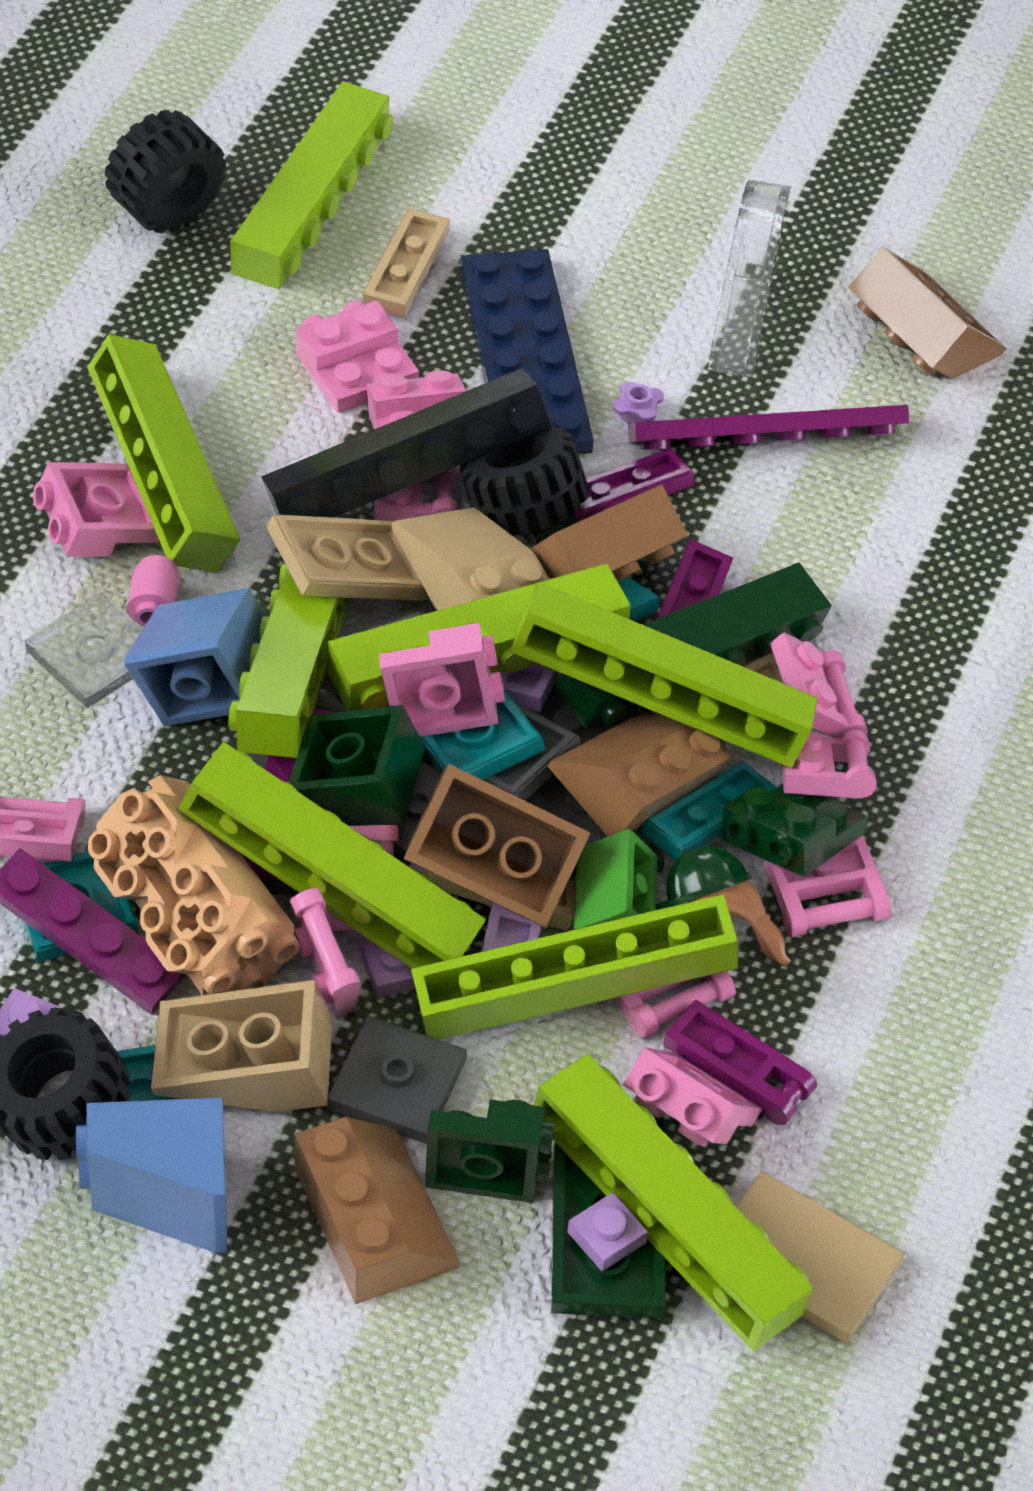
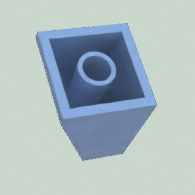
M250 588L158 605L125 656V667L164 726L229 715L232 700L239 701L240 678L243 671L250 672L251 647L253 643L260 644L261 620L263 616H266Z
M222 1098L87 1103V1125L76 1126L77 1160H79L80 1189H90L92 1210L214 1253H227Z

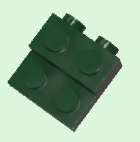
M783 783L772 791L755 785L723 807L724 842L802 877L807 876L867 833V815L851 809L841 802L833 801L823 796L784 793Z
M490 1099L487 1118L473 1116L460 1110L448 1112L431 1110L427 1131L425 1188L533 1203L537 1182L545 1184L548 1182L555 1121L544 1120L545 1107L530 1105L522 1100L499 1101Z

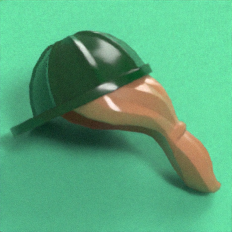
M705 846L684 853L671 867L667 878L666 890L668 900L657 903L656 910L672 907L687 901L693 902L724 894L730 916L745 920L751 924L766 958L784 966L791 962L785 953V942L780 929L770 920L771 917L765 912L758 892L748 881L752 878L751 873L746 871L735 855L722 848Z

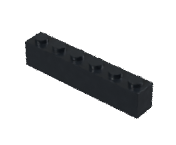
M521 368L261 476L276 515L334 518L552 426L537 384Z

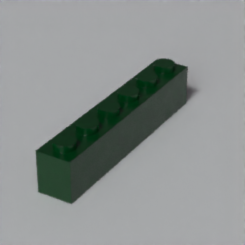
M800 562L644 624V626L744 666L750 661L772 653L770 643L783 632L802 642H810L822 632V623L832 605ZM560 672L553 684L585 730L602 723L606 725L617 723L630 711L642 707Z

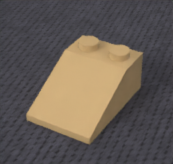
M475 507L396 520L391 525V529L436 611L549 580L532 550Z
M309 980L160 1001L151 1090L154 1095L178 1099L222 1098L223 1105L269 1112L327 1106L333 1017L316 981Z

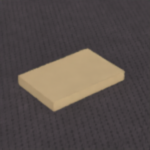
M272 515L266 526L302 596L425 601L428 597L427 592L391 529L393 521Z
M761 1171L736 1205V1208L749 1221L756 1222L764 1229L770 1243L788 1261L796 1263L806 1274L808 1282L814 1287L801 1318L847 1344L901 1266L905 1253Z

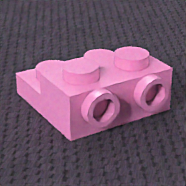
M377 300L364 304L362 301L350 302L342 309L341 313L327 318H323L321 315H312L303 321L301 327L296 328V355L337 413L367 403V384L379 383L382 378L389 376H401L406 379L419 378V370L398 343V328Z
M432 371L427 373L425 377L406 379L401 376L385 377L379 383L367 384L369 419L373 428L377 429L466 392V389L458 373L452 374L448 371Z
M47 463L41 480L34 487V505L37 510H46L50 519L48 525L49 538L53 544L62 545L66 557H110L116 543L160 542L128 464Z
M480 623L429 631L430 646L379 654L380 669L389 705H404L420 737L499 724L496 703L505 702L503 682L500 672L490 673L489 667L498 665L493 635L482 636Z
M644 1047L622 1084L637 1094L633 1100L637 1105L646 1107L653 1116L661 1118L664 1112L681 1122L678 1128L679 1133L703 1147H706L709 1141L727 1144L738 1126L752 1127L763 1109L677 1053Z

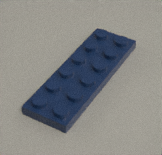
M540 249L461 255L460 270L484 382H490L522 368L537 384L551 426H554V428L561 427L566 429L567 433L572 434L578 454L593 453L594 439L549 250Z

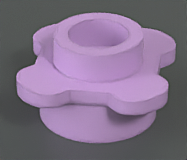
M626 382L620 386V398L613 402L612 408L627 424L653 421L657 416L656 406L663 402L664 394L658 388L650 389L644 384Z

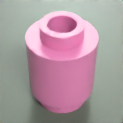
M161 555L147 556L133 570L127 602V613L134 622L145 627L158 605L178 601L181 577L177 571L176 564L171 559Z

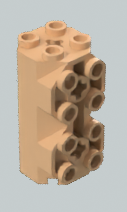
M160 775L148 781L152 789L146 792H137L134 787L121 793L99 820L96 830L90 835L88 852L94 858L95 871L112 895L117 898L134 900L140 907V925L146 932V942L166 971L187 974L202 995L268 986V982L281 966L292 959L300 949V943L294 936V924L239 851L177 810L190 787L189 783L184 780Z

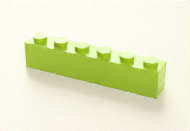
M341 82L231 239V274L280 290L288 276L297 273L301 265L302 256L307 248L316 245L321 228L326 220H332L335 217L339 202L345 192L350 193L353 190L358 173L363 166L370 165L381 139L386 140L389 137L393 127V116L389 114L390 96L348 82Z
M108 334L87 368L164 553L176 566L218 573L241 539L156 344Z
M282 563L280 568L279 589H273L271 592L270 616H263L261 620L260 644L253 643L251 647L250 672H242L239 685V701L232 700L228 725L230 731H237V751L297 758L309 717L313 715L328 669L329 641L338 638L351 598L302 596L285 563Z
M607 563L540 582L622 617L630 618L631 605ZM537 583L330 640L328 674L346 711L386 707L389 701L380 669L379 654L430 646L429 631L480 623L482 636L493 635L498 665L490 666V673L517 672L527 666L538 664L510 652L519 622Z
M537 582L519 622L510 652L790 768L793 767L812 731L817 697Z
M224 741L193 780L177 809L299 893L311 888H318L326 903L325 910L411 969L462 957L486 921L485 918L473 911L467 903L455 899L430 882L424 874L411 869L386 852L381 845L368 840L343 823L337 815L324 810L300 794L294 786L281 781L256 764L247 754L235 750Z
M722 894L412 968L411 971L426 1035L441 1040L737 969L738 940L725 896Z
M587 1053L538 1086L534 1106L545 1107L544 1120L555 1121L553 1140L606 1196L613 1192L648 1231L647 1239L753 1352L803 1315L814 1289L808 1282L804 1271L796 1263L788 1261L770 1243L766 1232L759 1224L749 1221L735 1207L727 1191L720 1184L709 1180L694 1164L692 1156L687 1149L678 1143H674L657 1126L651 1112L646 1107L637 1105L620 1087L616 1076L609 1069L601 1067Z

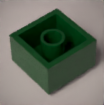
M404 705L310 715L289 784L324 810L337 815L348 826L404 823L425 746Z

